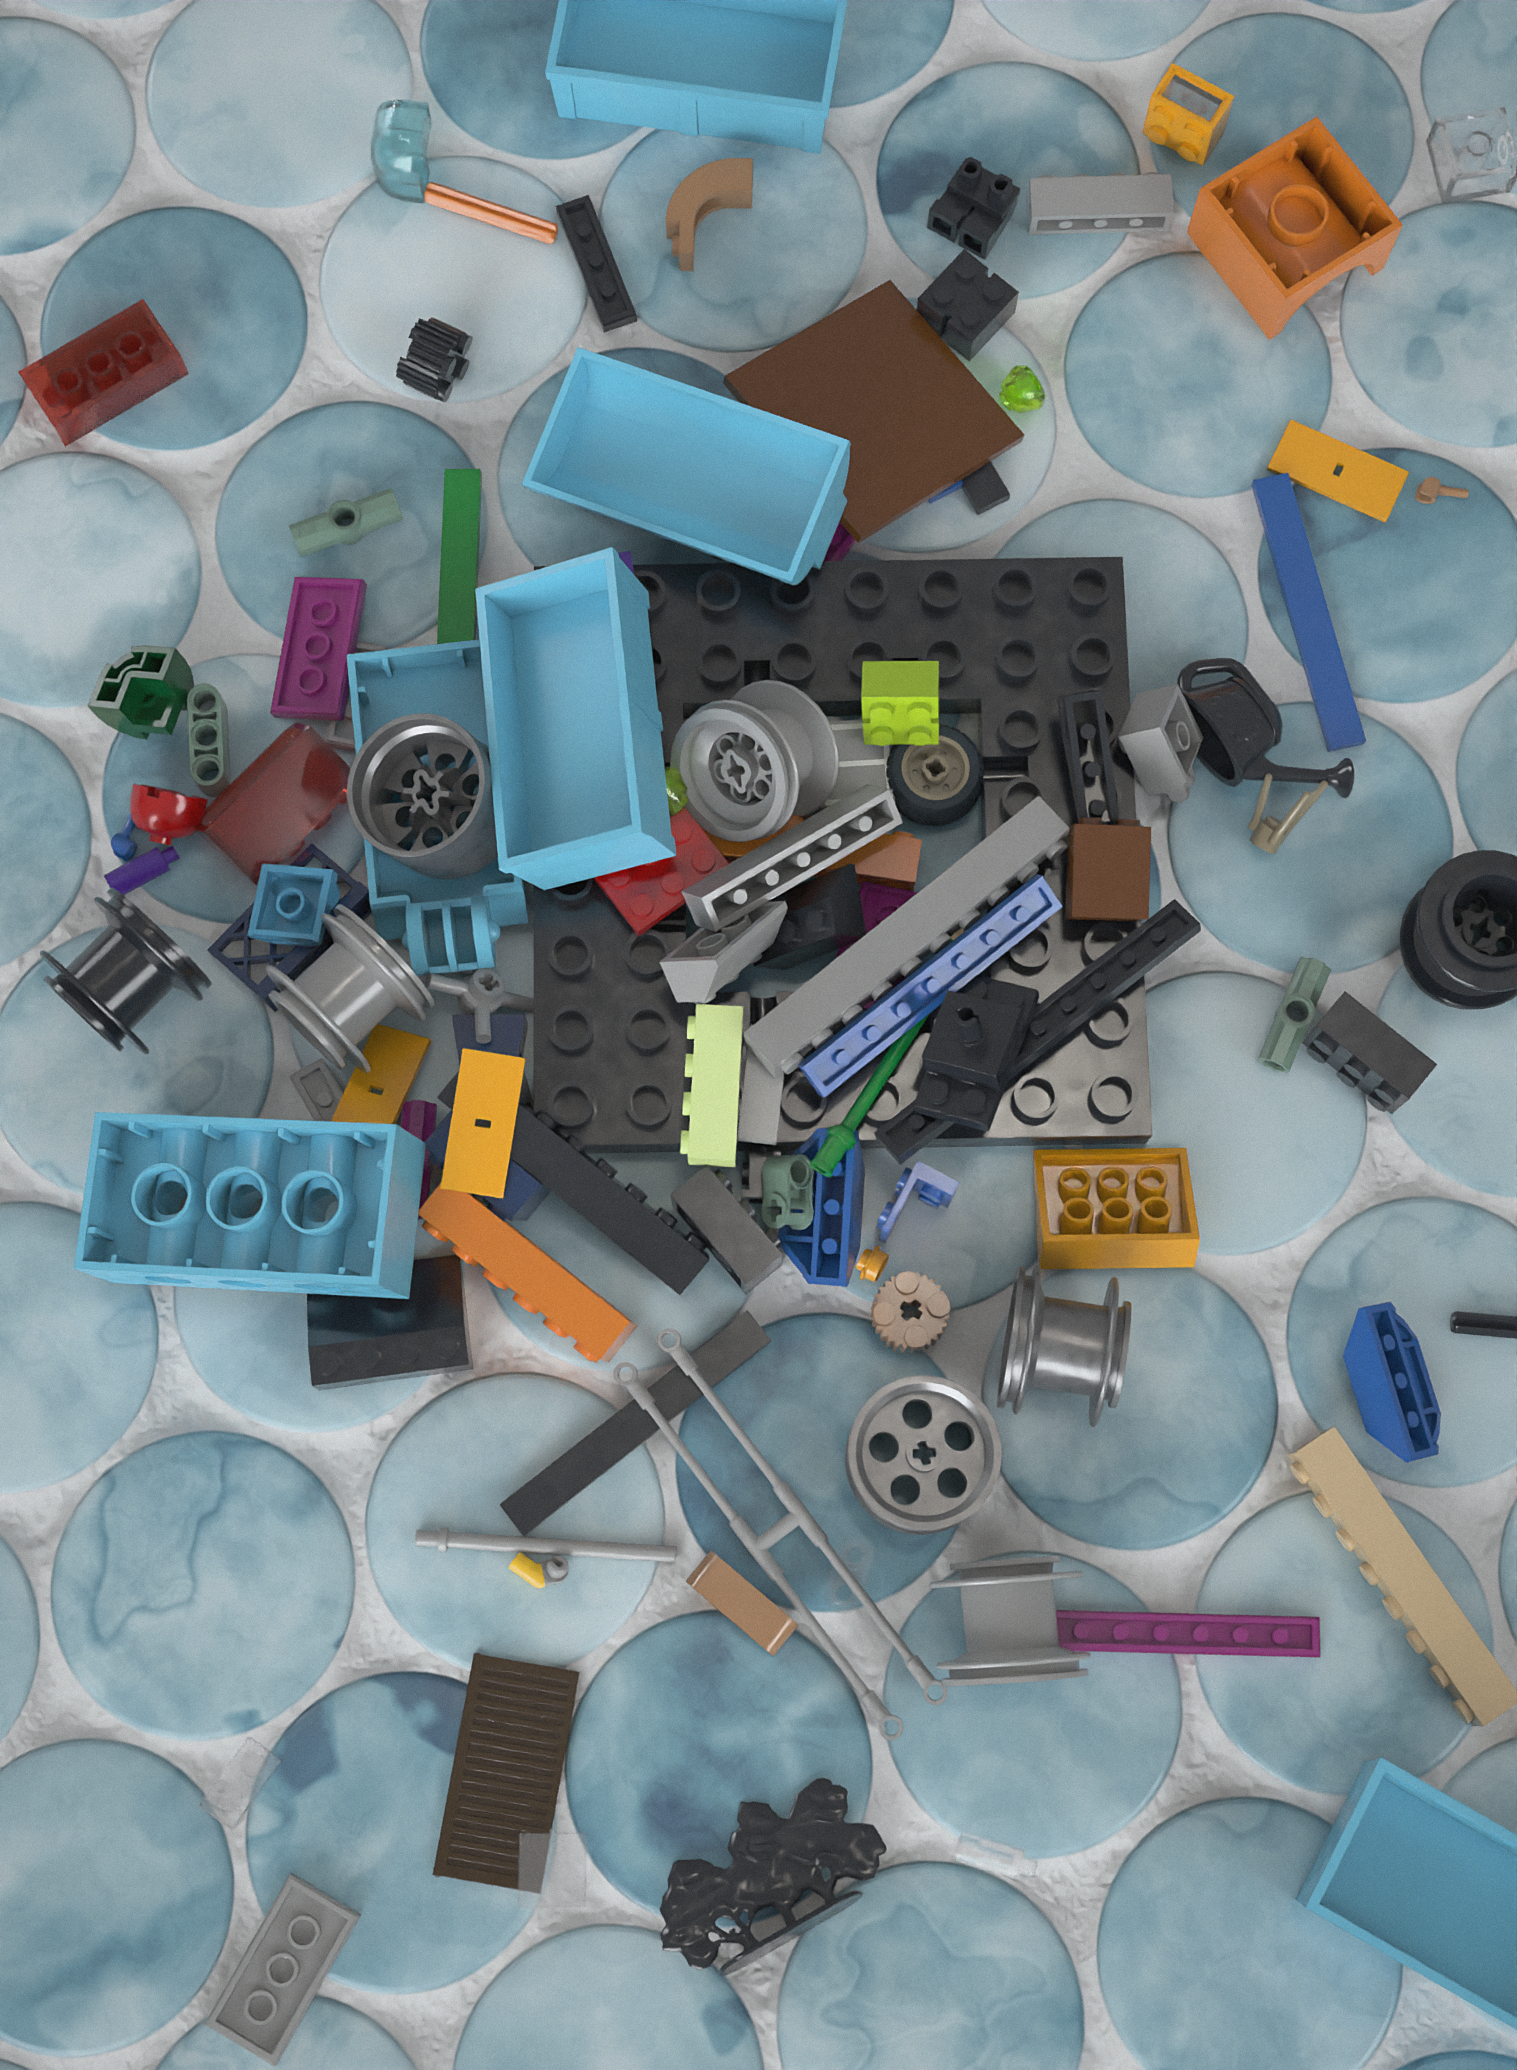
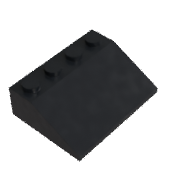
M456 1254L413 1260L409 1299L307 1293L308 1353L311 1383L319 1391L474 1369L461 1258Z

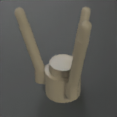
M1266 774L1254 816L1247 826L1254 831L1249 840L1257 847L1275 854L1289 832L1328 786L1327 781H1322L1312 793L1305 791L1283 821L1271 815L1262 820L1272 781V775Z

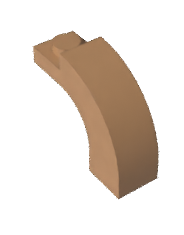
M727 158L710 162L690 173L674 191L666 212V236L672 239V257H679L680 271H694L695 234L699 224L706 216L714 211L725 208L752 209L753 158Z

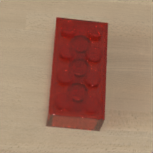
M144 299L18 371L32 397L65 447L189 374L179 351Z

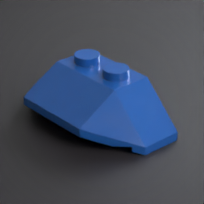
M817 1128L793 1155L803 1154L810 1161L813 1160L827 1139L825 1133L828 1128ZM858 1130L854 1131L856 1144L852 1150L845 1152L831 1177H826L813 1169L812 1204L814 1214L811 1224L803 1230L792 1229L789 1225H784L778 1230V1239L783 1245L782 1249L802 1273L803 1278L808 1284L848 1287L861 1245L865 1167ZM801 1209L793 1210V1213L803 1212Z
M1391 1302L1359 1308L1343 1359L1366 1433L1406 1463L1438 1455L1439 1445L1437 1440L1440 1434L1441 1412L1417 1336L1405 1320L1396 1313V1308Z

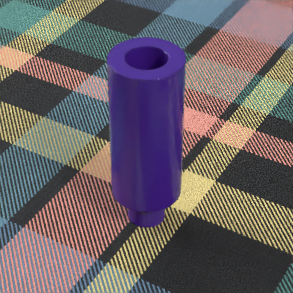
M173 845L163 851L155 847L110 871L104 877L110 888L112 887L122 895H126L170 871L169 864L180 859Z

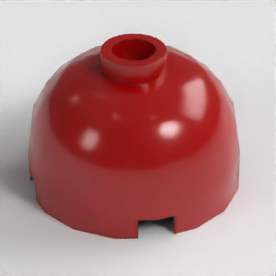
M133 783L129 810L136 826L150 833L149 841L171 845L173 838H187L196 832L203 821L208 799L195 795L189 797L178 791Z

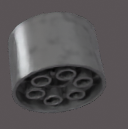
M428 713L410 714L392 720L375 731L358 751L350 769L347 783V801L355 826L370 844L412 870L436 879H457L471 875L486 867L498 856L489 747L454 721ZM427 753L429 754L431 767L426 764L423 765L420 759ZM473 755H475L477 762L470 767L469 762ZM456 762L455 767L447 769L451 763ZM479 784L478 794L473 796L474 788ZM393 794L401 795L400 798L404 802L391 803ZM452 805H455V808L451 812L450 808L452 807ZM410 818V826L407 827V821ZM443 835V841L434 846L435 840ZM412 839H416L410 851L403 849Z

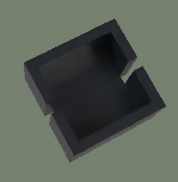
M964 249L918 297L916 310L940 337L945 331L946 316L950 318L947 325L945 343L970 362L1013 316L1016 311L1019 291L996 273L989 277V268Z

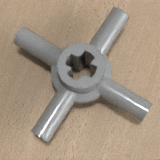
M490 969L472 970V973L466 975L462 981L429 973L426 977V988L458 995L457 1001L460 1009L467 1015H475V1033L478 1043H488L491 1041L490 1013L495 1012L500 1006L528 1013L534 1011V998L504 991L505 986L502 978Z

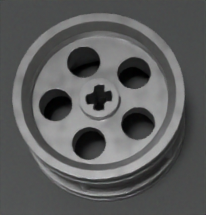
M929 1375L910 1376L896 1380L872 1395L857 1414L849 1433L845 1450L847 1479L861 1507L882 1525L892 1530L912 1535H927L948 1530L974 1514L993 1491L999 1476L1002 1460L999 1431L984 1403L964 1386L943 1377ZM912 1402L924 1404L931 1413L929 1424L921 1429L909 1427L903 1419V1408ZM959 1423L969 1429L972 1442L968 1449L956 1451L947 1445L944 1434L949 1425ZM880 1434L892 1436L898 1444L896 1457L888 1462H880L874 1459L869 1451V1443L873 1437ZM919 1444H924L927 1451H933L934 1457L928 1459V1465H922V1461L919 1458H913L912 1452L918 1450ZM946 1469H954L964 1478V1491L957 1498L945 1497L937 1487L938 1476ZM900 1476H910L918 1483V1498L910 1505L899 1504L892 1498L890 1492L891 1484Z

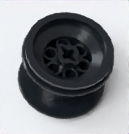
M1477 850L1463 853L1448 860L1439 867L1426 882V885L1409 902L1402 917L1400 927V952L1404 966L1411 979L1420 990L1433 1000L1453 1008L1478 1010L1499 1006L1517 996V856L1497 850ZM1469 903L1478 904L1481 912H1472L1469 909ZM1494 915L1501 916L1505 926L1497 925L1494 921ZM1453 917L1458 921V927H1455ZM1476 927H1479V930L1477 932L1478 941L1473 945L1471 944L1474 936V932L1472 930H1474ZM1496 942H1503L1508 950L1499 951L1496 947Z
M111 887L107 891L111 898L108 902L100 897L94 898L95 904L106 917L108 927L66 968L48 952L41 950L40 956L58 974L53 979L47 975L43 980L116 1050L121 1052L124 1049L120 1043L125 1037L143 1054H149L148 1047L131 1031L133 1027L172 988L185 991L195 1000L201 1001L203 996L197 988L202 985L208 989L212 983L196 963L160 927L124 895Z

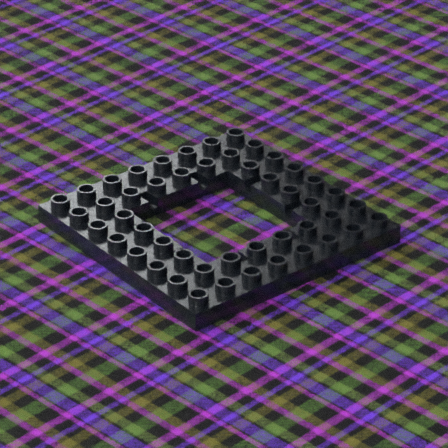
M1123 557L823 561L820 569L811 567L805 578L797 585L785 583L735 563L633 565L635 577L649 593L650 609H648L658 710L661 712L663 724L661 740L670 817L684 808L676 793L671 775L672 745L677 732L684 723V718H690L700 707L713 701L730 700L741 688L753 682L771 680L792 685L804 692L819 706L825 716H861L863 661H939V714H978L979 752L984 764V779L980 791L982 841L1038 796L1043 799L1068 827L1079 824L1061 733L1057 696L1092 690H1102L1119 819H1136L1133 765L1127 753L1121 750L1118 740L1119 733L1131 709ZM534 566V571L548 566ZM1067 848L1056 859L1051 861L1047 858L1037 866L1039 870L1035 874L1043 876L1063 907L987 967L988 978L1037 989L1039 993L1037 1005L1142 924V922L1065 919ZM594 878L547 890L534 885L533 1111L537 1112L541 1108L558 1122L554 1127L565 1137L572 1133L588 1147L585 1151L586 1154L681 1152L682 1130L689 1131L690 1116L683 1115L684 1092H691L692 1077H685L686 1054L694 1053V1039H687L688 1016H696V1004L694 1002L676 1001L660 961L687 940L686 903L638 937ZM1018 881L1015 885L1008 889L1010 893L1007 897H1009L1012 893H1014L1024 884ZM987 906L985 908V915L995 907ZM1144 976L1007 1082L989 1132L954 1123L923 1148L1146 1144L1152 1137V1115ZM776 991V996L769 998L751 997L750 992H716V997L713 1000L703 1004L743 1006L737 1136L748 1047L745 1045L744 1032L750 1028L751 1024L754 1025L795 991ZM941 1005L929 1014L855 1129L858 1130L861 1149L884 1148L876 1139L874 1132L915 1101L926 1073L921 1056ZM843 1023L832 1033L836 1035L839 1031L846 1027V1025ZM891 1045L825 1098L817 1093L799 1067L789 1074L784 1072L776 1145L737 1141L736 1151H750L751 1146L759 1145L771 1146L773 1150H797L811 1137L817 1128H829L830 1126L841 1124ZM813 1047L802 1057L806 1059L809 1055L816 1051V1049Z

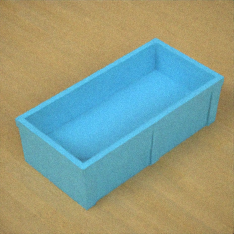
M559 0L545 70L546 78L551 83L558 116L576 120L577 117L681 132L682 135L696 137L699 134L803 149V152L820 154L825 123L829 115L848 0Z
M613 547L476 588L499 870L506 874L512 873L543 890L677 856L669 815L661 740L663 724L657 702L648 609H650L648 591L619 558V554Z
M1377 1757L1376 1760L1365 1761L1296 1900L1315 1914L1517 2030V1834L1382 1757Z

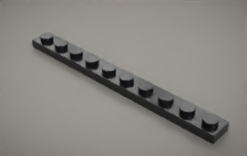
M1174 899L1038 1004L1034 1010L1009 1080L1201 931L1200 923ZM913 1101L878 1128L874 1134L882 1146L901 1165L954 1123L915 1113Z

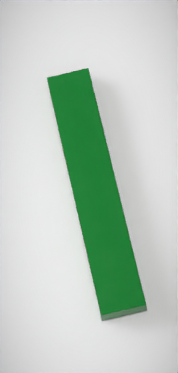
M445 469L437 644L476 639L477 603L475 589L478 588L482 495L481 469Z

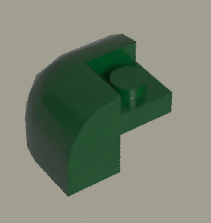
M147 645L132 646L131 652L119 658L113 665L106 663L99 675L88 707L106 725L129 736L147 740L150 733L172 735L181 710L187 711L188 693L194 687L191 668L176 648Z

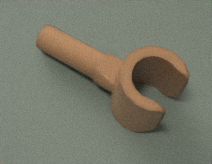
M1428 477L1423 483L1418 485L1415 494L1417 501L1424 504H1433L1436 501L1437 495L1467 498L1469 491L1468 489L1440 485L1439 479Z

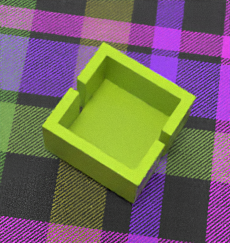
M863 661L861 701L864 745H939V661Z

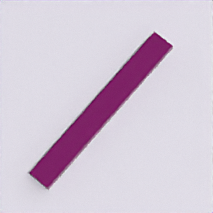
M1056 1610L1059 1646L1071 1651L1321 1658L1320 1617Z

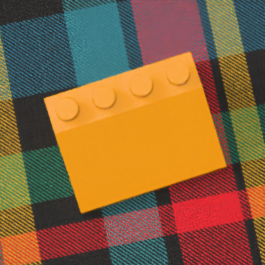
M1186 1148L1033 1150L1036 1239L1041 1269L1195 1267L1200 1236Z

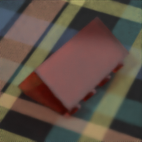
M294 723L284 730L206 807L202 823H198L194 829L242 875L257 886L262 863L278 865L287 855L289 857L294 856L305 845L303 839L313 829L315 831L321 829L331 819L332 815L330 812L339 803L343 805L348 802L347 783L351 768L311 726Z

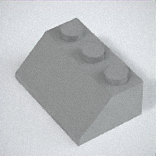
M766 902L717 932L701 927L662 959L660 965L676 1001L705 1004L716 997V992L721 987L735 981L742 969L761 959V953L775 941L788 909L786 902Z

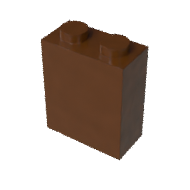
M1079 818V824L1069 827L1067 838L1065 919L1133 922L1149 920L1151 827L1140 826V820L1118 819L1117 825H1102L1101 818Z

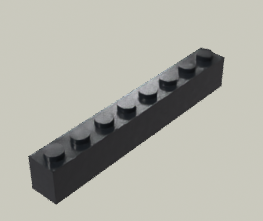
M459 1071L437 1097L452 1111ZM520 1091L510 1158L672 1290L681 1295L710 1260L709 1254L705 1251L708 1245L692 1231L685 1235L675 1227L678 1220L660 1206L656 1211L645 1202L648 1196L635 1184L630 1182L626 1187L615 1178L618 1171L601 1157L597 1162L585 1153L588 1147L572 1133L565 1137L554 1127L558 1122L541 1108L534 1112L524 1103L527 1097ZM476 1119L475 1126L490 1128L491 1121Z

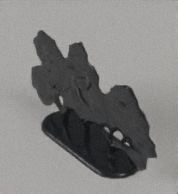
M825 1778L816 1779L796 1794L795 1803L787 1819L778 1817L769 1804L741 1802L737 1815L739 1829L732 1832L728 1844V1850L734 1859L730 1867L722 1869L702 1859L677 1860L673 1863L668 1877V1890L662 1896V1904L659 1909L666 1923L660 1934L663 1942L662 1948L664 1951L681 1952L690 1967L702 1970L711 1966L717 1958L721 1943H737L742 1945L744 1950L721 1966L719 1976H725L738 1971L858 1901L863 1896V1893L858 1890L845 1893L836 1898L833 1892L837 1881L845 1877L863 1881L875 1878L877 1868L879 1867V1856L886 1852L887 1847L874 1825L846 1823L843 1818L848 1811V1791L841 1785H833L831 1780ZM823 1867L828 1868L830 1871V1878L826 1882L821 1873ZM811 1889L824 1898L826 1904L796 1920L792 1907L798 1902L804 1891ZM772 1906L779 1909L786 1927L759 1942L750 1931L755 1914L765 1907ZM744 1910L748 1913V1921L745 1924L739 1918ZM720 1917L729 1918L735 1921L741 1930L737 1933L733 1928L727 1933L716 1926V1920ZM712 1931L718 1934L720 1939L713 1942L709 1939L708 1934Z

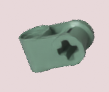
M806 1155L773 1156L765 1160L761 1172L763 1180L761 1213L764 1223L769 1228L779 1229L784 1225H789L792 1229L803 1230L811 1224L814 1214L812 1204L814 1171L809 1164L811 1161ZM801 1209L803 1212L793 1213V1210ZM773 1210H781L782 1214H774Z

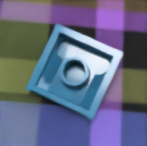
M262 863L247 936L280 945L301 947L320 945L326 929L321 921V915L323 913L330 914V910L337 905L340 898V889L336 883L338 874L333 869Z

